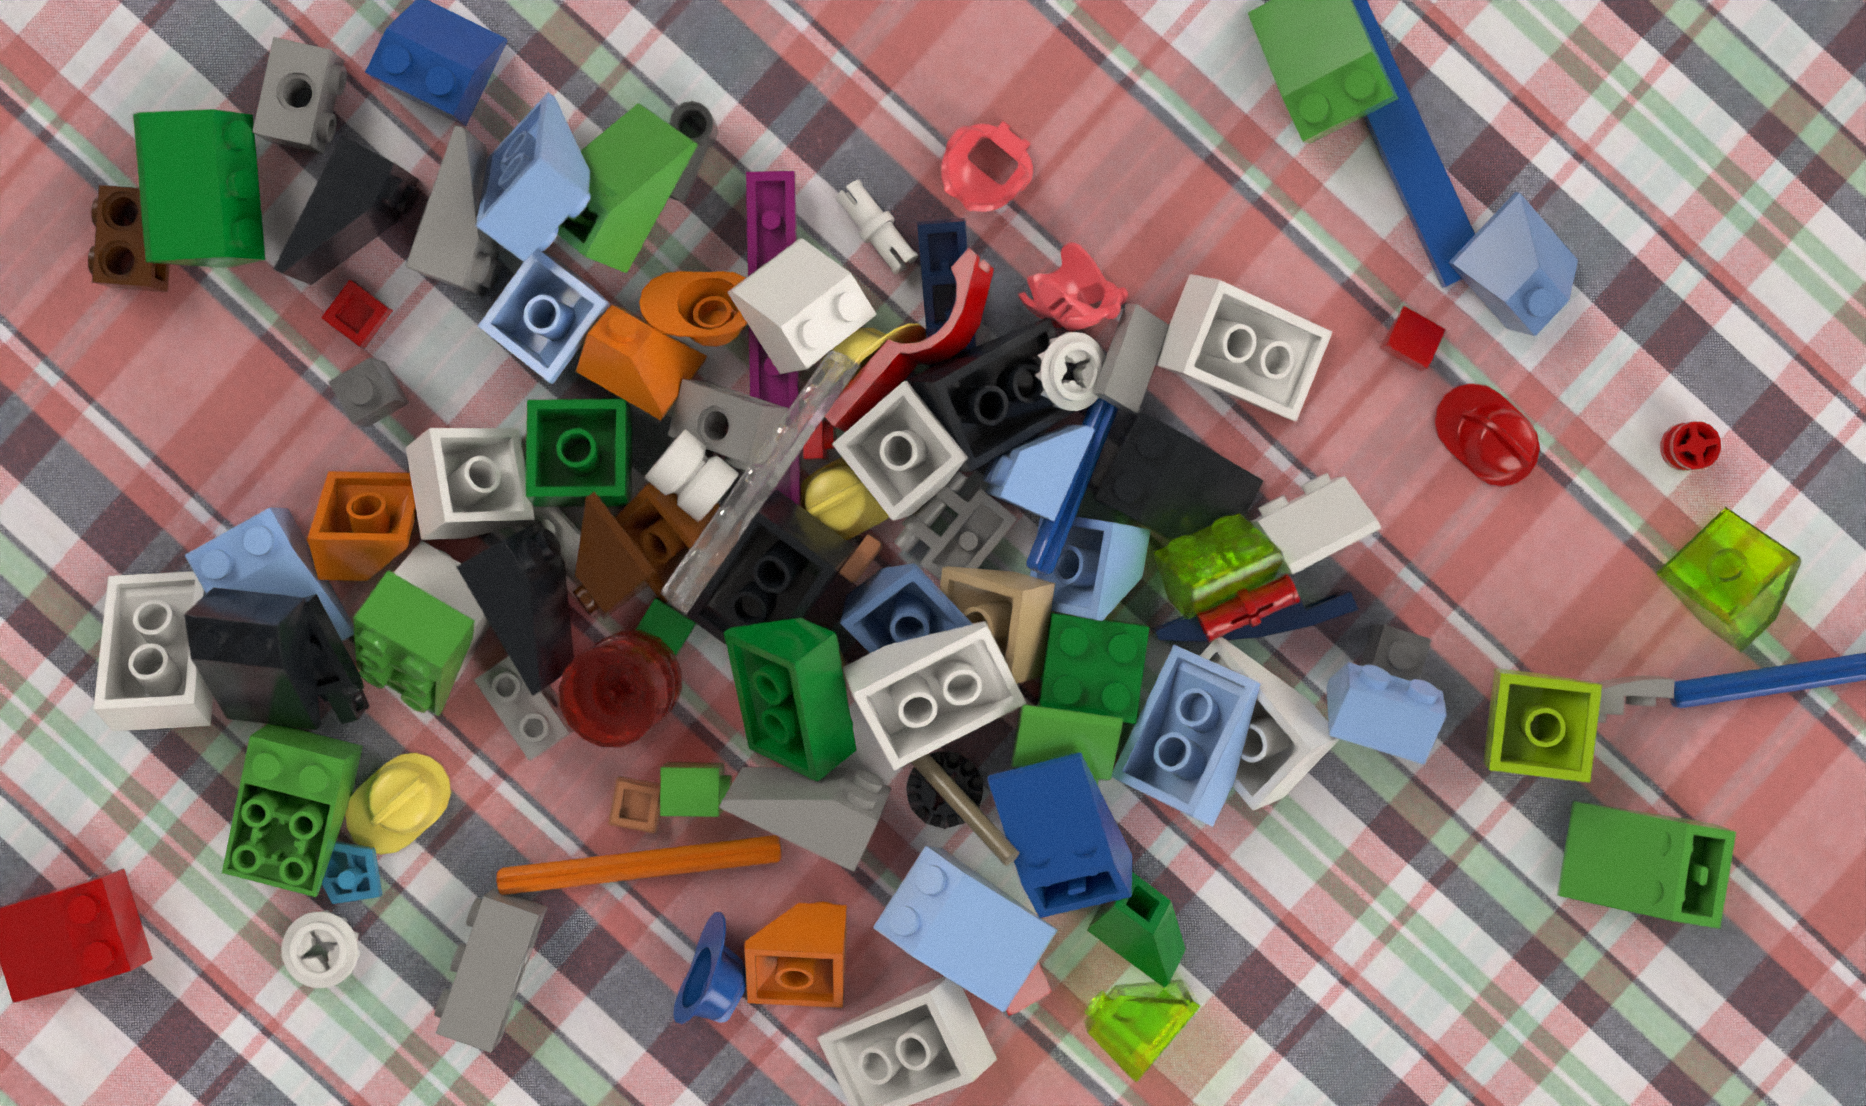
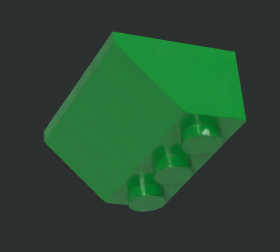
M215 109L138 112L133 114L146 263L231 268L266 260L255 134L252 133L254 127L253 115Z
M802 618L732 627L724 632L748 748L817 782L857 751L853 721L846 692V682L841 665L839 643L835 632Z

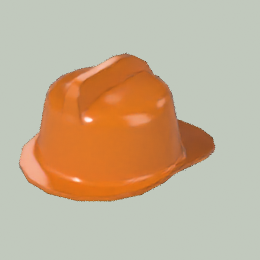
M676 271L663 273L651 279L642 289L639 300L641 314L651 327L663 334L690 337L694 342L708 347L726 345L734 340L745 329V325L748 324L728 294L729 290L746 277L735 272Z

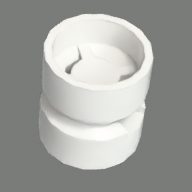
M684 429L644 478L665 495L675 492L678 495L677 505L699 522L723 496L739 473L718 456L707 458L705 456L706 446Z

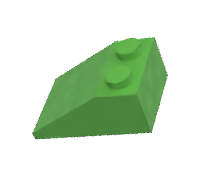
M1270 0L1248 12L1281 97L1303 142L1311 144L1399 99L1353 0Z

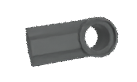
M694 101L683 102L677 106L670 118V125L682 132L683 123L690 117H702L707 123L704 133L698 138L692 139L698 146L669 198L686 203L707 151L716 141L718 134L717 124L709 109L703 104Z

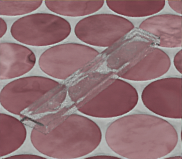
M833 350L828 352L662 589L661 594L672 605L685 613L688 612L859 368L860 365L847 355Z

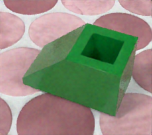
M1133 872L1132 897L1101 904L1087 929L1089 933L1163 988L1169 985L1186 951L1172 901Z

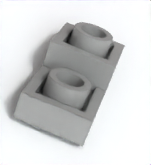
M1629 676L1598 682L1602 684L1598 723H1606L1607 714L1624 715L1625 696V704L1639 706H1656V697L1674 698L1675 679L1662 676Z

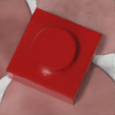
M349 279L321 318L357 346L365 349L393 310L358 283Z
M822 409L802 410L803 459L829 460L828 449H835L832 444L837 440L836 427L822 415L824 412Z

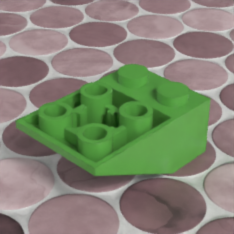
M637 103L581 150L590 170L588 193L591 197L584 210L577 217L571 218L568 216L558 226L559 231L557 235L584 257L627 273L698 144L644 105Z
M388 570L354 616L356 668L360 670L359 674L369 684L383 689L386 685L400 693L401 700L412 709L421 713L429 710L439 716L444 709L472 642L475 621Z
M267 724L250 735L222 873L316 897L321 888L350 797L354 790L363 746L288 726Z
M1573 800L1557 895L1660 919L1720 929L1736 831L1715 823Z

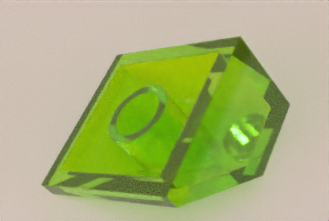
M1725 507L1656 574L1707 629L1742 653L1777 619L1802 561L1797 554Z
M1182 979L1171 980L1165 988L1157 982L1114 985L1108 994L1101 991L1092 999L1085 1010V1014L1088 1017L1084 1023L1087 1033L1137 1083L1201 1006L1190 986Z

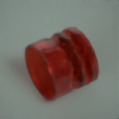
M621 630L603 638L592 647L577 655L565 668L559 685L560 709L568 726L583 740L599 747H624L641 739L676 707L682 691L681 668L674 652L660 638L642 630ZM627 675L628 679H623V676ZM630 685L635 686V689H630Z

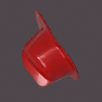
M1470 383L1457 386L1444 395L1436 408L1434 423L1438 438L1452 455L1477 478L1489 485L1500 487L1514 485L1529 476L1538 461L1540 451L1539 439L1530 421L1500 393L1489 386Z

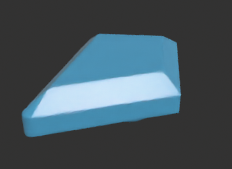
M336 841L322 882L332 904L382 896L375 848Z

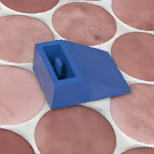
M1081 752L988 776V783L1005 836L1019 851V855L1014 860L1021 885L1039 918L1132 897V853Z

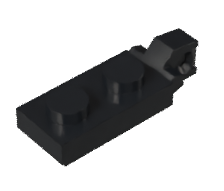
M317 594L305 597L317 696H320L324 702H330L341 724L356 721L369 708V703L363 691L364 684L361 675Z

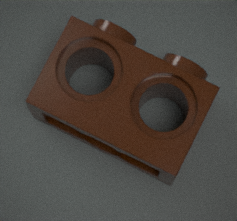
M99 185L98 198L94 199L91 207L92 222L96 226L95 245L90 248L88 254V268L92 274V283L109 288L168 292L170 264L146 263L139 188ZM136 204L138 209L137 218L131 225L126 226L124 222L125 210L130 205ZM132 252L134 266L127 274H123L120 268L121 259L126 253Z

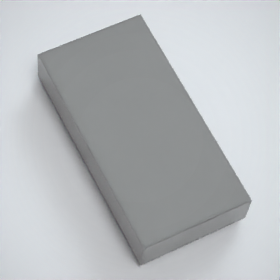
M1125 304L1093 394L1125 413L1138 414L1169 324L1137 304Z

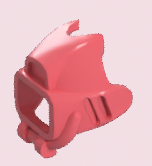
M1002 121L998 127L990 124L962 126L947 142L941 166L944 191L958 199L969 212H987L1003 207L1009 201H1012L1020 191H1023L1032 179L1033 164L1027 153L1031 143L1025 138L1021 140L1009 130L1011 126L1005 121ZM984 138L990 139L1018 163L1017 170L1004 185L996 183L968 159L970 153Z
M1074 242L1065 244L1061 249L1062 264L1057 270L1050 274L1038 273L1027 278L1033 300L1025 292L1018 294L1020 300L1030 312L1040 319L1051 318L1055 328L1064 327L1068 332L1090 327L1104 318H1117L1121 311V305L1128 298L1126 288H1118L1114 283L1107 281L1093 258L1079 244ZM1102 301L1098 308L1089 306L1090 304Z

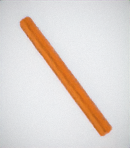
M771 835L503 867L497 871L496 882L499 893L508 895L776 863L782 858V846L779 836Z

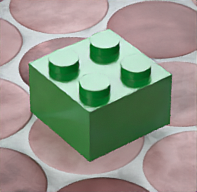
M624 399L527 400L526 498L534 507H585L586 497L595 492L605 506H627L632 501V410L628 402Z
M1051 611L1042 676L1040 677L1036 706L1123 718L1125 723L1136 724L1150 627L1145 624L1109 619L1100 621Z

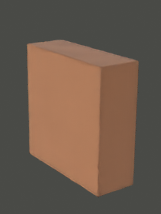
M868 533L839 573L850 582H857L883 548V543Z
M618 776L608 825L655 834L660 820V783Z

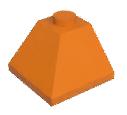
M611 305L587 334L576 372L661 421L677 400L682 379L692 380L705 363L707 355L672 335L663 334L656 330L646 320L629 310Z
M328 471L307 537L318 580L368 581L407 549L416 517L410 473Z
M826 901L797 903L747 939L744 948L747 1003L843 1008L847 905L832 904Z

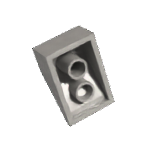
M455 125L406 267L428 278L484 297L487 288L492 289L495 286L501 271V261L497 260L500 253L499 243L476 227L488 158L487 147L467 129Z
M742 767L719 808L854 872L878 824L891 788L883 785L880 777L866 770H858L856 772L850 768L835 767L817 782L788 767Z

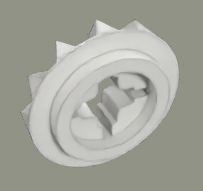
M1065 332V334L1059 337L1049 339L1050 345L1047 350L1038 355L1042 360L1041 371L1035 375L1042 382L1043 391L1041 395L1049 398L1054 403L1055 408L1078 411L1089 407L1099 398L1093 392L1106 359L1102 348L1093 338L1079 332ZM1065 362H1079L1077 368L1073 371L1075 380H1062L1063 375L1067 372Z
M329 910L307 913L295 920L284 935L281 949L284 965L290 975L305 986L312 988L335 986L353 972L357 959L361 954L358 950L357 942L359 933L353 931L347 923L346 917H339L330 913ZM315 936H319L322 942L337 941L338 944L328 953L329 961H325L322 955L314 956L312 954L307 957L305 956V953L317 944Z

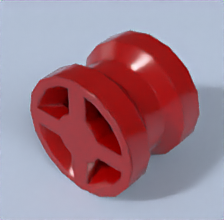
M1702 421L1676 424L1663 434L1660 442V453L1663 460L1670 467L1677 470H1697L1711 466L1718 459L1721 451V439L1718 432L1710 424Z

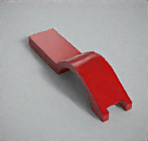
M970 248L963 253L951 267L957 282L956 303L949 320L936 334L921 342L901 344L887 339L822 413L834 427L846 432L898 387L918 364L932 365L951 359L969 344L980 326L994 268L984 259L980 261V257Z

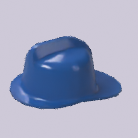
M715 912L711 915L704 926L691 967L676 997L673 1011L676 1023L684 1024L693 1016L724 1023L730 1019L746 988V968L742 959L724 945L726 922L722 912Z

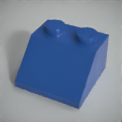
M415 0L385 29L365 73L380 85L467 126L508 40L429 0Z

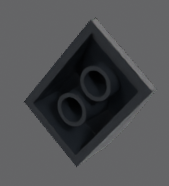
M341 136L273 269L307 284H314L397 223L402 213L407 214L417 199L418 188H416L419 179L394 162Z
M1044 318L966 350L906 380L968 457L958 471H974L1075 412L1055 408L1054 403L1049 398L1041 395L1043 391L1042 382L1035 376L1041 371L1042 360L1038 355L1047 350L1050 345L1049 339L1058 337L1051 318ZM1065 362L1067 372L1063 375L1062 380H1074L1069 364Z
M1140 411L1138 414H1135L1091 499L1219 566L1264 480L1182 432Z
M776 489L754 509L686 616L725 645L724 632L732 627L795 618L805 619L855 549V546Z
M541 521L503 539L456 566L532 696L544 690L575 667L565 562L560 555L561 547L559 541L549 529H545Z
M213 587L184 614L191 660L227 719L317 730L321 726L305 598Z

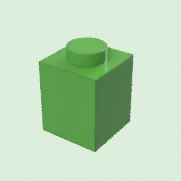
M666 762L661 767L660 816L719 817L724 811L719 808L720 804L732 785V775H724V763Z

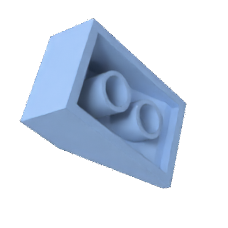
M549 92L546 93L487 158L476 222L477 228L524 262L536 249L541 252L547 249L558 234V226L568 216L571 218L577 217L584 210L591 197L588 193L590 170L556 98Z
M269 507L185 554L206 594L213 587L303 598L317 594L341 640L344 641L354 635V625L329 580H318L309 545L288 508Z
M1173 645L1113 769L1112 778L1213 827L1235 781L1260 683Z
M925 846L873 926L875 930L909 955L1002 1012L1007 1010L1058 931L943 848Z

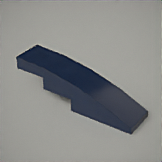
M965 218L917 222L927 338L936 334L949 320L956 303L957 282L951 267L968 249ZM975 334L969 344L957 354L976 347Z
M1344 590L1305 606L1300 598L1299 603L1261 618V624L1252 628L1248 624L1222 637L1226 640L1258 638L1306 628L1356 611L1358 607L1352 593ZM1236 594L1152 628L1151 631L1154 638L1167 641L1209 642L1200 626L1197 613L1222 604L1236 597Z

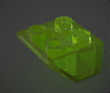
M1240 513L1234 516L1221 517L1214 521L1212 526L1190 536L1177 537L1168 546L1153 552L1167 598L1187 620L1197 616L1198 612H1203L1236 597V592L1244 588L1250 591L1274 580L1284 560L1282 550Z

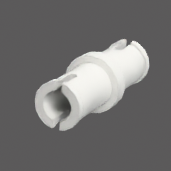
M855 180L846 186L850 193H845L844 190H841L835 199L860 228L859 236L864 243L871 242L889 265L892 273L896 275L907 268L905 263L909 262L912 264L918 258V254L916 251H913L893 225L895 219L889 211L883 212L862 186V182Z

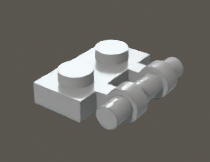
M959 471L955 473L943 489L920 508L915 516L912 514L904 520L902 525L905 528L894 540V543L907 554L910 553L919 540L927 544L931 549L919 564L940 581L942 567L951 566L977 569L1018 519L981 488L968 503L958 496L957 493L969 480ZM949 506L959 515L940 537L930 527L943 510Z

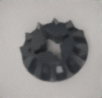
M939 751L931 753L930 756L950 777L953 772L957 773L954 778L955 783L979 808L983 796V783L976 766L968 758L955 752ZM913 767L908 777L906 789L911 810L925 824L943 829L964 824V820L945 800L943 803H939L937 808L933 807L936 802L937 791Z

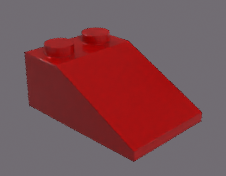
M125 869L0 907V964L13 1003L84 986L123 974L153 959Z

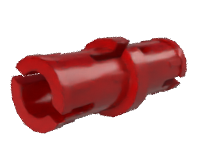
M1286 573L1250 591L1243 588L1235 592L1236 597L1203 612H1198L1197 618L1209 642H1212L1214 639L1248 624L1251 628L1261 624V618L1299 603L1300 597L1291 577Z

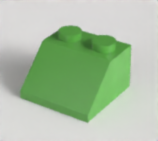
M1023 705L1018 711L1011 768L1017 769L1081 752L1097 785L1099 780L1109 781L1112 777L1123 718Z

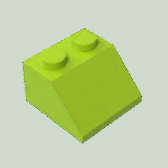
M1494 668L1483 761L1485 766L1490 771L1590 783L1602 684L1542 673Z

